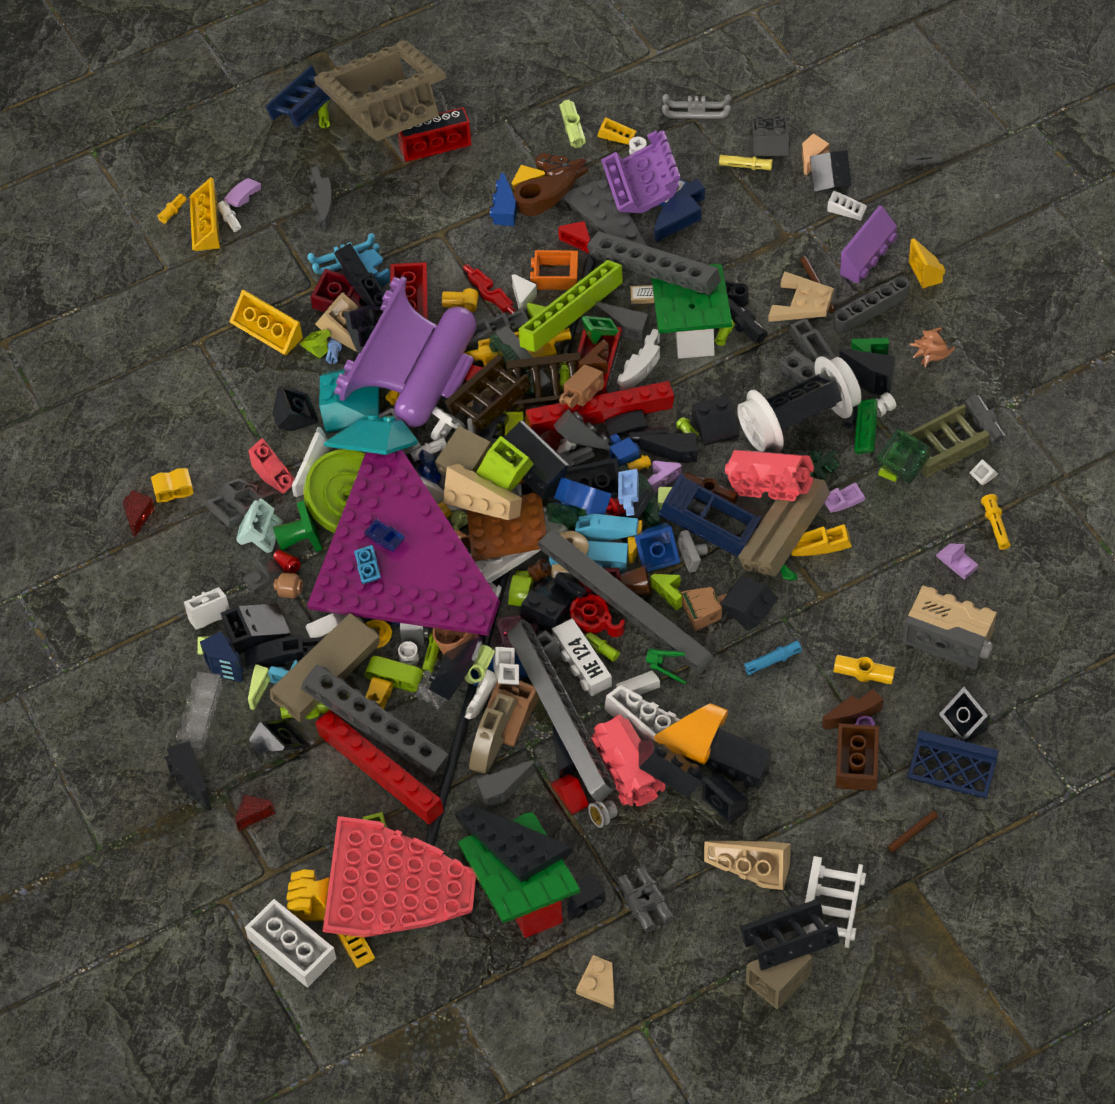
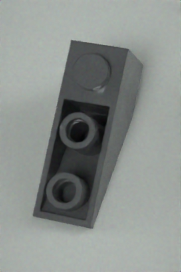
M596 302V316L610 318L616 327L622 328L623 337L643 341L649 325L647 313Z
M568 409L553 425L557 432L571 443L610 450V439L603 433L599 435L596 432L597 428L590 422L586 424L583 421L584 418L577 411L573 413Z
M524 761L517 766L503 768L499 772L490 775L486 774L476 779L477 790L485 809L504 803L535 773L534 761Z

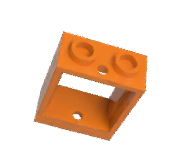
M535 250V258L531 257V268H534V271L530 272V282H534L537 285V290H569L578 283V251ZM540 265H570V276H539Z

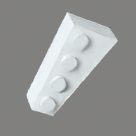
M621 685L606 696L604 710L612 717L622 715L628 719L641 741L654 740L656 734L681 720L676 717V714L670 711L667 713L658 708L659 705L643 700L642 696Z

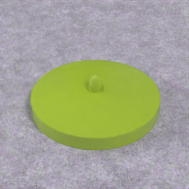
M340 449L326 453L315 461L305 478L303 494L310 514L321 526L333 533L337 529L364 459L365 453Z

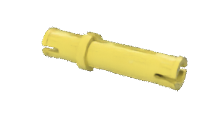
M720 154L719 166L771 171L773 159H761L756 156L751 158Z

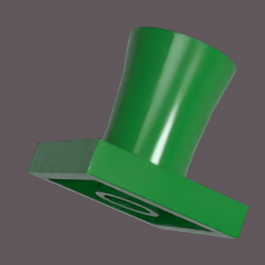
M304 500L296 503L301 519L273 526L275 537L282 551L305 539L310 540L316 552L323 550L314 518L310 514Z

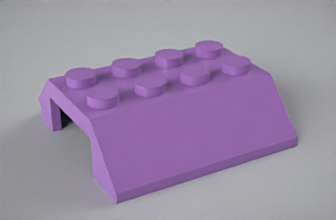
M654 131L648 134L647 137L652 144L624 159L615 152L601 160L619 212L644 213L674 196L681 176L676 167L670 145L667 142L665 131H660L659 133Z

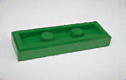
M875 398L863 400L858 404L854 449L857 455L874 452L878 401Z

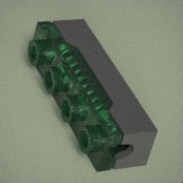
M508 325L489 337L491 351L503 358L505 366L506 361L533 358L526 349L520 347L519 339ZM530 369L522 370L521 377L527 374L532 386L525 395H529L533 399L535 394L532 372H530ZM541 369L539 373L543 393L550 388V379Z

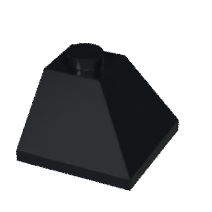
M283 386L278 387L272 412L278 428L294 431L318 422L307 393Z
M286 719L259 722L249 739L254 748L261 753L304 749L310 746Z

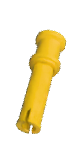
M988 494L982 497L981 504L985 507L986 518L991 522L1000 550L1009 548L1011 544L1001 518L1002 509L998 506L997 495Z

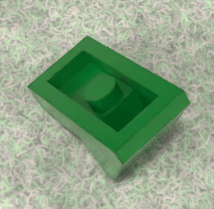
M583 316L582 318L585 333L593 345L598 342L602 335L616 336L619 331L610 318Z
M889 338L852 339L851 349L888 355Z

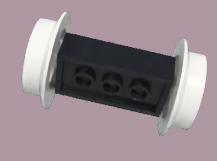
M821 356L815 361V376L768 399H765L756 390L748 391L746 401L738 405L737 412L741 427L754 448L760 452L769 448L774 452H780L784 446L783 431L788 430L789 426L804 422L810 416L819 415L826 408H832L842 418H849L852 415L853 407L861 402L860 387L849 365L839 357L829 360Z

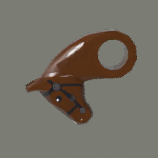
M547 153L539 154L535 160L536 168L544 171L546 176L523 181L515 187L513 195L518 212L525 216H536L554 206L567 194L576 179L588 172L587 167H582L586 163V159L580 158L571 161L565 156H555Z

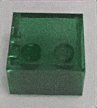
M897 428L876 459L879 467L911 484L932 454L929 445ZM897 436H898V439L896 440V442L894 443V445L891 447V449L889 450V452H888V453L886 454V456L883 458V456L885 455V453L887 452V450L889 449V447L892 445V443L894 442V440H895V439L897 438Z

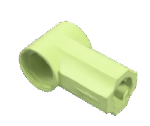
M481 644L475 663L465 676V680L468 683L476 684L483 680L495 653L492 648ZM472 669L478 672V679L471 677L470 672Z

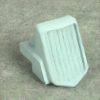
M263 499L255 500L239 526L237 542L240 545L253 542L266 553L272 552L276 542L273 526L282 525L283 520L273 513L274 508Z

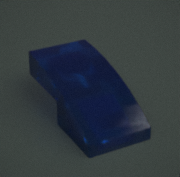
M422 449L418 454L422 462L418 470L422 477L438 484L440 473L437 471L438 469L435 464L437 457Z
M375 519L364 532V535L370 540L392 552L405 539L403 534L391 526H386L378 519Z

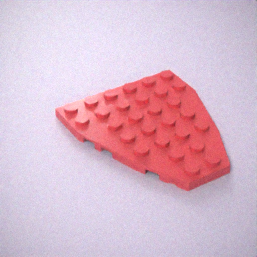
M338 816L323 932L369 937L427 927L472 913L476 876L470 867L462 865L457 859L452 860L443 854L444 851L415 837L411 839L404 836L397 829L393 831L384 827L385 824L379 821Z

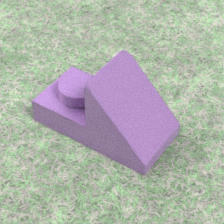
M653 461V472L655 474L647 480V489L656 494L659 487H666L677 480L680 473L682 474V465L680 463Z
M950 543L936 554V557L965 580L978 569V564L964 553V544Z

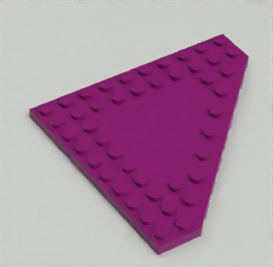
M402 450L387 455L366 452L309 598L308 609L343 615L351 613L356 617L488 636L500 601ZM373 545L381 578L362 584L354 551Z

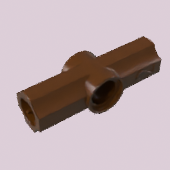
M688 472L684 474L685 478L736 504L737 492L718 485L717 481L712 478L703 479Z

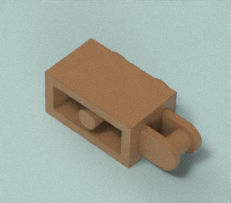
M584 364L564 384V393L561 395L559 402L561 404H568L570 408H573L576 404L584 406L598 391L602 390L604 386L603 372Z

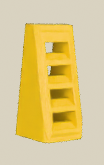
M605 117L597 137L629 145V141L635 137L637 131Z
M337 934L339 941L357 969L375 960V956L364 937ZM355 938H358V940L348 944V942L352 941ZM362 945L361 948L355 950L354 952L352 951L353 949H355V948H357L358 946ZM364 952L367 953L359 959L356 958L358 955Z

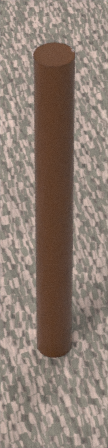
M802 257L800 261L811 281L821 284L807 257ZM832 302L828 310L829 313L836 311Z

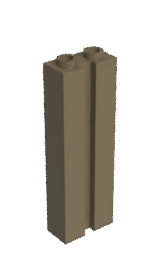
M813 478V483L808 493L799 494L795 501L775 500L738 556L744 570L758 572L763 575L777 576L830 495L825 480Z
M349 613L270 689V699L281 708L284 707L288 710V714L298 722H301L320 703L301 690L304 679L315 665L318 664L321 667H326L332 675L344 680L379 646V634L375 629L367 627L359 617ZM322 684L326 689L331 688L328 684Z

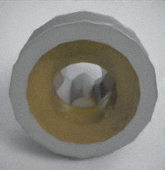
M612 800L605 802L596 801L595 803H590L588 807L592 822L599 828L608 825L610 819L618 815L617 807Z

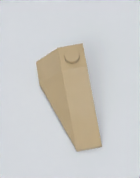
M341 293L315 325L321 330L328 329L332 334L329 337L357 352L346 325L344 312L356 309L358 306L344 293Z
M705 841L704 862L724 871L737 874L744 880L748 879L755 882L762 888L783 890L790 866L791 844L761 841Z

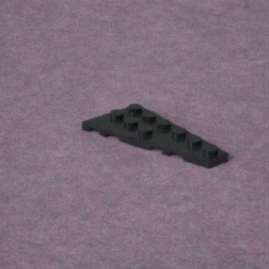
M474 804L455 813L456 819L520 882L525 881L573 853L569 845Z

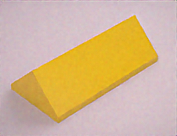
M210 177L189 196L192 250L194 251L220 248L217 193L214 179Z
M242 290L229 322L280 353L287 355L303 338L300 322L246 290Z

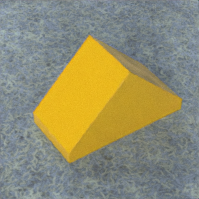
M521 165L512 181V193L521 182L544 177L545 172Z

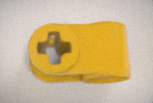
M373 677L365 697L376 701L384 710L387 700L392 693L393 682Z

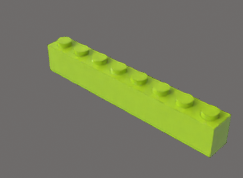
M606 260L519 328L520 347L536 352L596 305V302L601 301L623 283L622 265Z

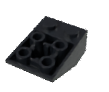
M840 348L839 358L849 365L861 388L871 394L883 395L886 392L890 394L894 374V356Z
M278 603L237 606L220 613L223 626L233 645V649L238 654L244 653L246 650L259 644L291 635Z

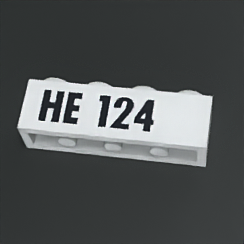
M573 618L552 628L553 638L558 642L563 660L569 662L573 675L579 677L584 691H588L593 696L612 686L611 674Z

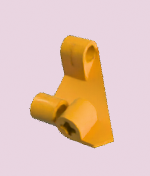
M710 703L654 736V740L659 744H664L676 754L705 765L711 751L710 746L718 728L723 726L728 710Z

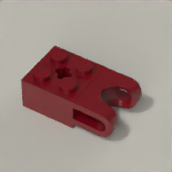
M324 269L311 295L312 309L324 313L341 293H344L358 308L366 303L356 293L343 274Z

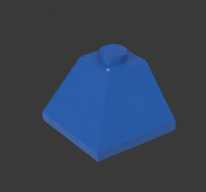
M663 523L649 527L634 536L641 565H646L648 572L680 563L672 527L669 524Z

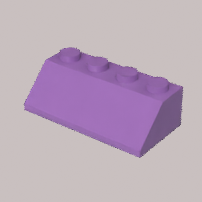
M878 206L841 253L840 275L857 284L868 276L869 270L877 265L880 256L885 255L888 246L891 243L893 244L898 236L896 234L897 225L882 206Z

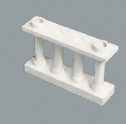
M814 856L805 903L815 900V897H820V895L852 900L851 910L821 905L823 914L849 919L847 929L837 927L838 935L846 937L845 947L849 948L850 940L854 941L856 928L852 927L860 885L864 886L866 873H862L863 865L859 864L857 874L827 869L821 865L822 858ZM825 876L856 882L854 892L823 887L822 884H818L819 878ZM814 923L802 927L806 934L818 930Z

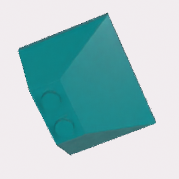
M345 370L329 371L321 375L319 407L326 433L344 430L360 419L368 417L369 414L379 415L380 387L369 386L357 389L345 401L339 399L340 395L335 394L334 391L337 386L338 376L340 373L344 374Z
M369 414L368 417L360 419L324 442L326 447L385 455L418 444V440L402 420L394 419V416H384L382 418L378 414Z

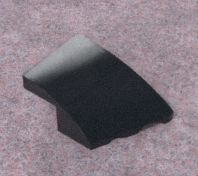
M367 305L344 312L346 325L358 354L363 350L377 324L374 305Z

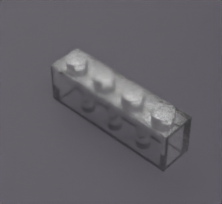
M197 672L196 679L192 680L191 696L188 695L187 709L182 714V726L177 731L176 740L179 741V744L190 741L193 751L204 752L223 687L221 675Z

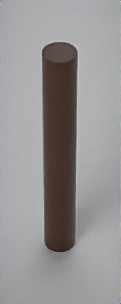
M932 811L892 842L888 846L889 851L893 853L935 820L938 817L937 813Z

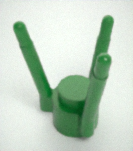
M649 648L646 663L651 664V669L658 670L682 684L687 683L682 678L658 666L664 663L665 656H685V652Z

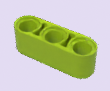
M372 656L364 676L369 680L376 677L392 681L395 688L416 692L424 672L412 665L379 656Z

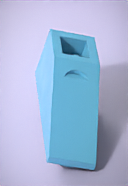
M602 514L577 517L575 532L582 534L587 541H611L637 535L638 519Z

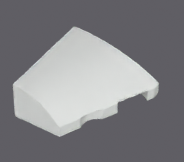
M487 669L483 680L478 683L476 694L467 707L466 718H475L483 709L498 682L494 672Z

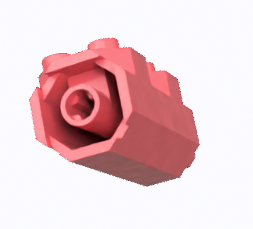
M734 450L729 463L725 466V473L728 475L731 487L735 489L739 496L761 498L763 493L767 491L768 496L774 500L795 501L799 494H807L813 483L810 471L814 472V465L810 456Z
M617 715L612 720L600 723L594 727L595 732L591 740L616 785L622 805L628 804L633 806V803H635L636 806H642L655 800L658 797L657 792L665 790V784L639 768V743L641 740L630 721L622 715Z

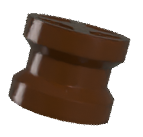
M541 558L536 564L528 566V573L535 582H540L543 580V577H548L552 574V568L547 560Z

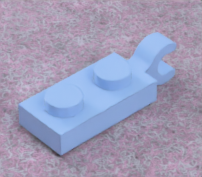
M637 469L618 472V500L620 505L623 504L624 510L626 509L627 516L634 515L633 502L639 501V473Z

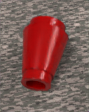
M281 549L277 550L273 555V558L285 573L295 574L299 571L301 563L297 557Z

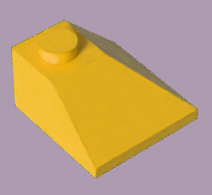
M915 238L911 239L909 264L922 288L943 283V275L945 274L943 264H940L938 259Z

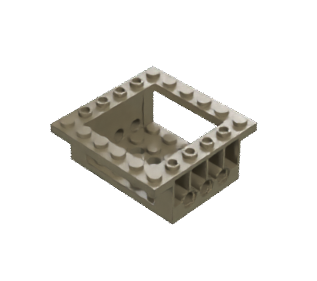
M399 41L396 45L384 47L377 53H369L364 58L354 59L349 64L337 66L329 72H321L318 76L314 77V81L375 141H379L438 117L439 113L431 84L446 79V74L408 41ZM401 57L419 73L405 80L399 58Z

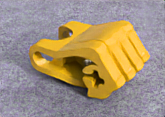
M302 869L292 872V882L288 884L287 900L289 902L287 903V910L302 922H323L325 918L330 877L315 881L316 875L314 870Z

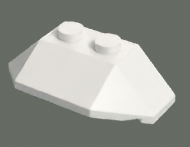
M317 427L300 469L293 481L292 489L295 497L303 495L305 478L315 461L324 454L333 451L332 447L324 446V442L328 438L321 427Z

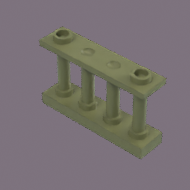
M964 404L954 407L949 412L902 435L901 445L905 447L911 445L924 461L922 474L925 478L988 446L990 434L986 430L976 433L964 418L966 410ZM958 422L970 438L961 441L949 425ZM942 429L955 446L945 449L933 433ZM927 438L939 454L930 457L918 441Z

